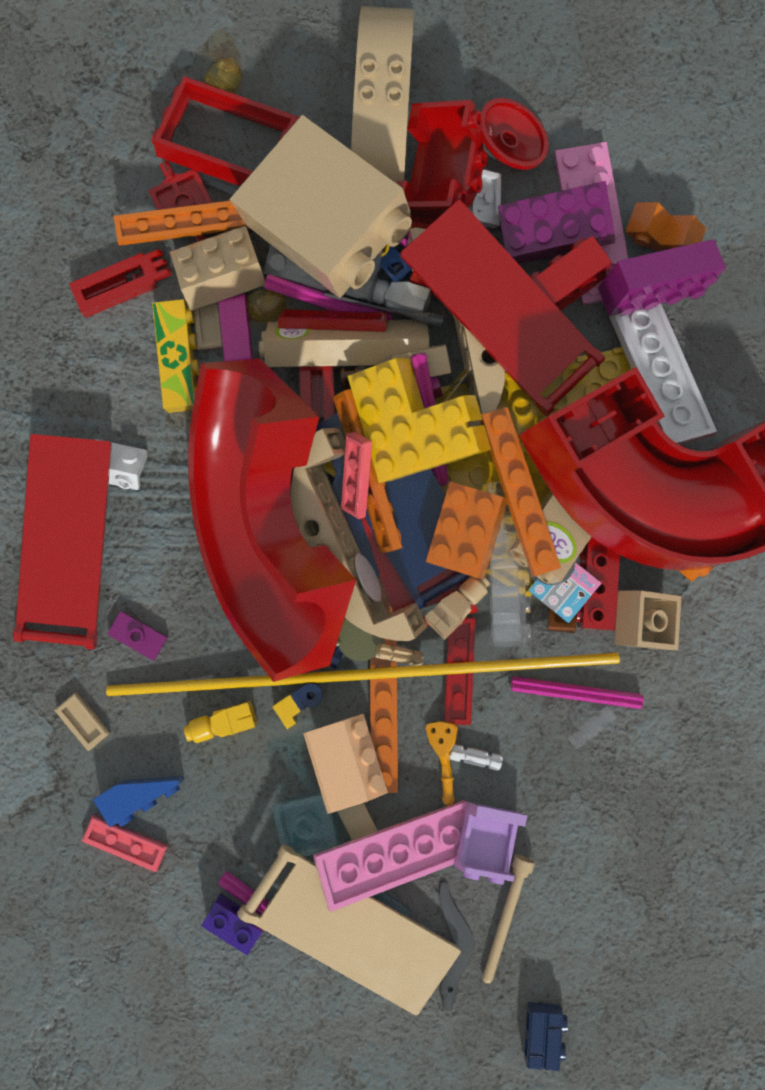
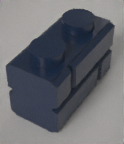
M527 1003L524 1060L526 1067L529 1069L559 1071L560 1060L565 1061L566 1046L562 1042V1032H567L568 1021L567 1015H563L560 1005Z

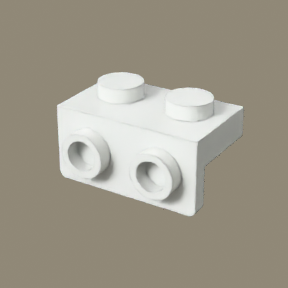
M112 443L109 484L123 489L139 490L141 485L140 474L148 457L147 450Z

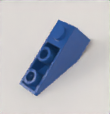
M183 776L122 780L94 798L93 801L109 827L117 823L121 827L135 818L133 813L137 810L142 809L145 812L158 804L155 800L163 794L168 798L181 789L179 784L185 779Z

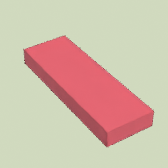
M356 432L346 434L341 509L357 519L366 517L372 441Z
M95 814L91 817L82 839L84 843L154 872H157L168 847L165 843L127 827H120L119 824L109 827L103 817Z

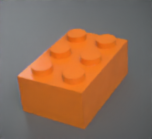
M450 482L426 562L475 578L484 579L507 506L506 498Z

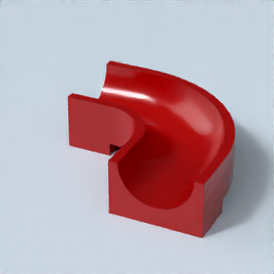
M261 359L201 363L189 431L188 478L196 536L216 597L239 638L273 682L330 666L356 578L325 545L310 548L297 526L290 496L292 468L307 466L319 416Z
M634 367L518 435L545 483L569 516L591 537L625 558L661 569L698 570L746 559L765 552V421L731 435L707 451L687 449L670 439L657 424V421L664 418L665 415L638 368Z

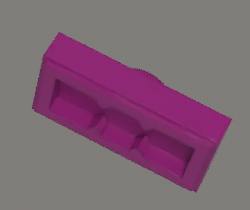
M120 611L107 635L153 661L156 660L168 639L166 635L124 611Z

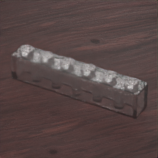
M501 482L487 483L486 492L505 498ZM508 504L489 562L491 646L493 647L527 646V640H531V625L526 624V613H530V597L525 596V586L529 585V570L524 569V566L518 564L514 560V555L509 552L517 540L518 534Z

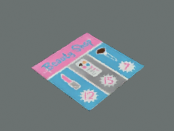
M575 562L574 571L565 582L558 585H547L536 580L528 591L569 623L600 586L601 582Z

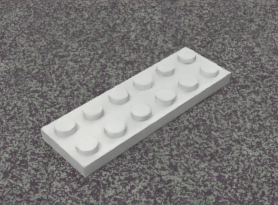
M662 304L650 310L637 309L626 316H620V314L609 316L631 369L634 367L638 368L665 415L664 418L657 421L662 431L679 445L713 436L717 430Z

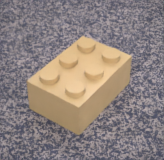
M246 226L170 251L181 291L191 311L264 286L265 279Z

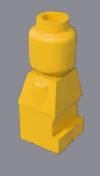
M249 700L214 711L211 717L205 715L190 720L189 725L184 726L186 740L188 742L200 743L210 740L214 736L224 737L255 728L258 725L252 701Z

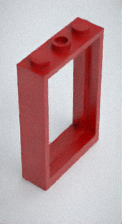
M183 76L180 85H176L173 90L170 106L165 107L163 111L162 123L159 129L156 128L153 132L152 144H154L156 156L241 186L253 173L252 170L171 142L190 100L281 131L282 134L279 141L300 117Z

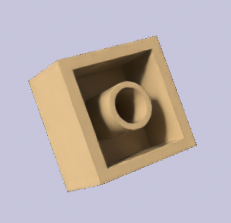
M618 591L614 645L678 651L682 596L648 591Z

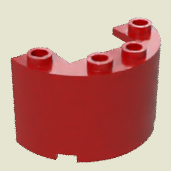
M472 100L412 103L407 130L418 141L410 184L407 181H397L396 183L403 188L410 212L446 211L457 200H461L469 208L477 193L481 192V178L483 167L487 164V153L484 150L482 140V114L480 111H477Z

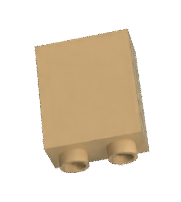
M304 115L297 120L229 199L250 229L339 298L342 297L349 287L359 289L369 280L375 268L373 259L386 244L391 247L398 245L407 235L412 223L410 218L411 212L403 188Z

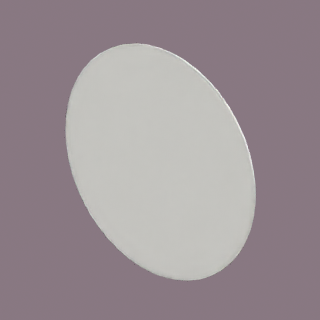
M356 554L355 567L360 582L370 598L379 602L381 600V588L377 575L369 561L362 554Z

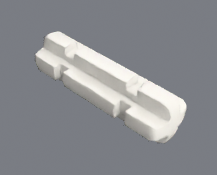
M454 744L450 751V759L460 762V760H464V763L484 768L487 765L489 769L496 771L500 770L503 757L499 754L492 753V755H488L487 751L470 747L463 749L464 746Z

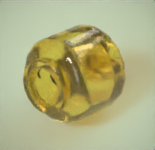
M221 56L216 57L210 63L204 75L205 84L235 94L243 75L235 60Z
M261 286L248 296L247 311L258 323L272 322L286 309V302L284 300L286 295Z

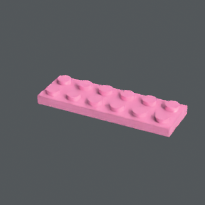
M607 142L555 150L554 160L560 191L606 181L615 232V243L601 246V248L612 261V269L617 261L628 259ZM600 284L580 297L581 306L603 303L598 290Z
M459 801L314 854L313 857L328 910L330 912L454 865L467 801Z

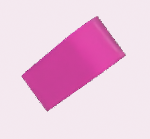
M242 293L218 301L224 361L253 359L246 294Z

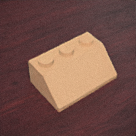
M364 714L346 718L303 733L327 814L368 802L388 793Z

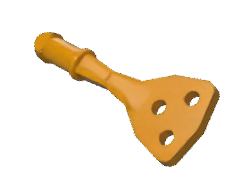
M440 721L427 724L425 729L429 743L439 756L442 765V801L446 806H449L455 800L453 794L454 777L450 766L449 753L456 742L458 727L454 723Z

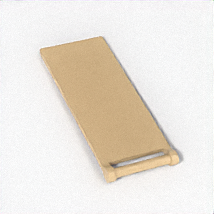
M283 844L277 852L278 857L247 904L242 905L237 912L238 917L246 923L260 927L408 1012L418 1015L461 953L460 948L372 896L330 912L327 908L315 863L299 855L291 847ZM286 863H294L295 865L261 916L258 915L255 910Z

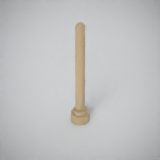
M514 855L511 865L515 876L514 882L511 883L482 976L485 983L493 981L524 879L528 878V875L533 872L535 861L522 855Z

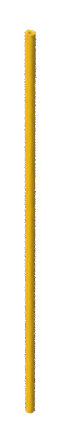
M617 652L308 672L273 682L268 675L108 685L106 687L107 696L618 664L620 663V657Z

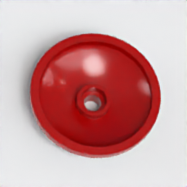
M496 98L484 105L480 111L482 114V140L488 151L497 160L512 168L527 170L540 165L548 154L549 142L543 125L533 112L524 105L507 98Z

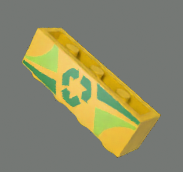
M184 299L152 303L163 409L168 413L193 410L197 388L196 376L199 375L200 371L198 359L194 360L193 350L197 349L196 335L191 332V324L195 323L194 312L190 310Z

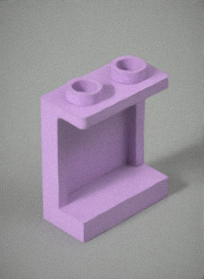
M467 802L454 867L463 872V877L479 880L480 876L488 877L489 882L503 885L504 880L514 882L515 876L509 873L517 828L518 825L526 826L527 815L517 811Z

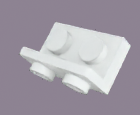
M483 170L481 178L482 190L480 193H477L468 209L483 226L496 228L500 226L498 206L501 203V174Z

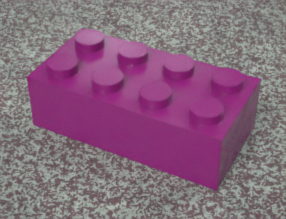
M606 181L498 206L505 250L518 264L567 254L572 251L571 247L581 238L587 240L592 235L600 246L615 243V232Z
M712 239L617 261L599 285L598 290L609 316L617 314L626 316L637 309L650 310L666 302L667 305H671L683 298H699L706 293L705 290L711 284L718 280V276L726 269V266L715 240Z

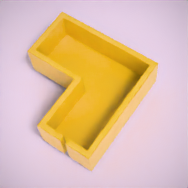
M394 358L348 376L365 438L372 441L371 458L379 483L400 479L491 450L484 425L468 427L467 422L482 420L476 396L464 395L424 409L410 358Z

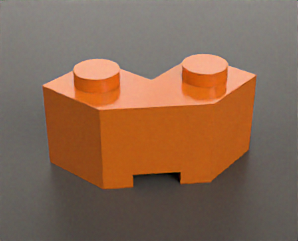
M636 202L625 232L633 239L635 244L659 252L702 242L706 227L695 215H670L659 202Z

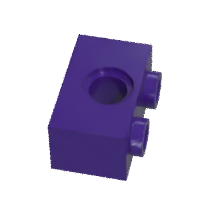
M220 893L201 926L248 956L263 929L241 920L237 915L241 906Z

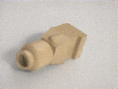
M470 576L459 587V592H452L449 596L442 599L425 616L426 623L445 640L462 624L465 617L471 612V604L476 605L488 593L489 581L486 578L480 579Z

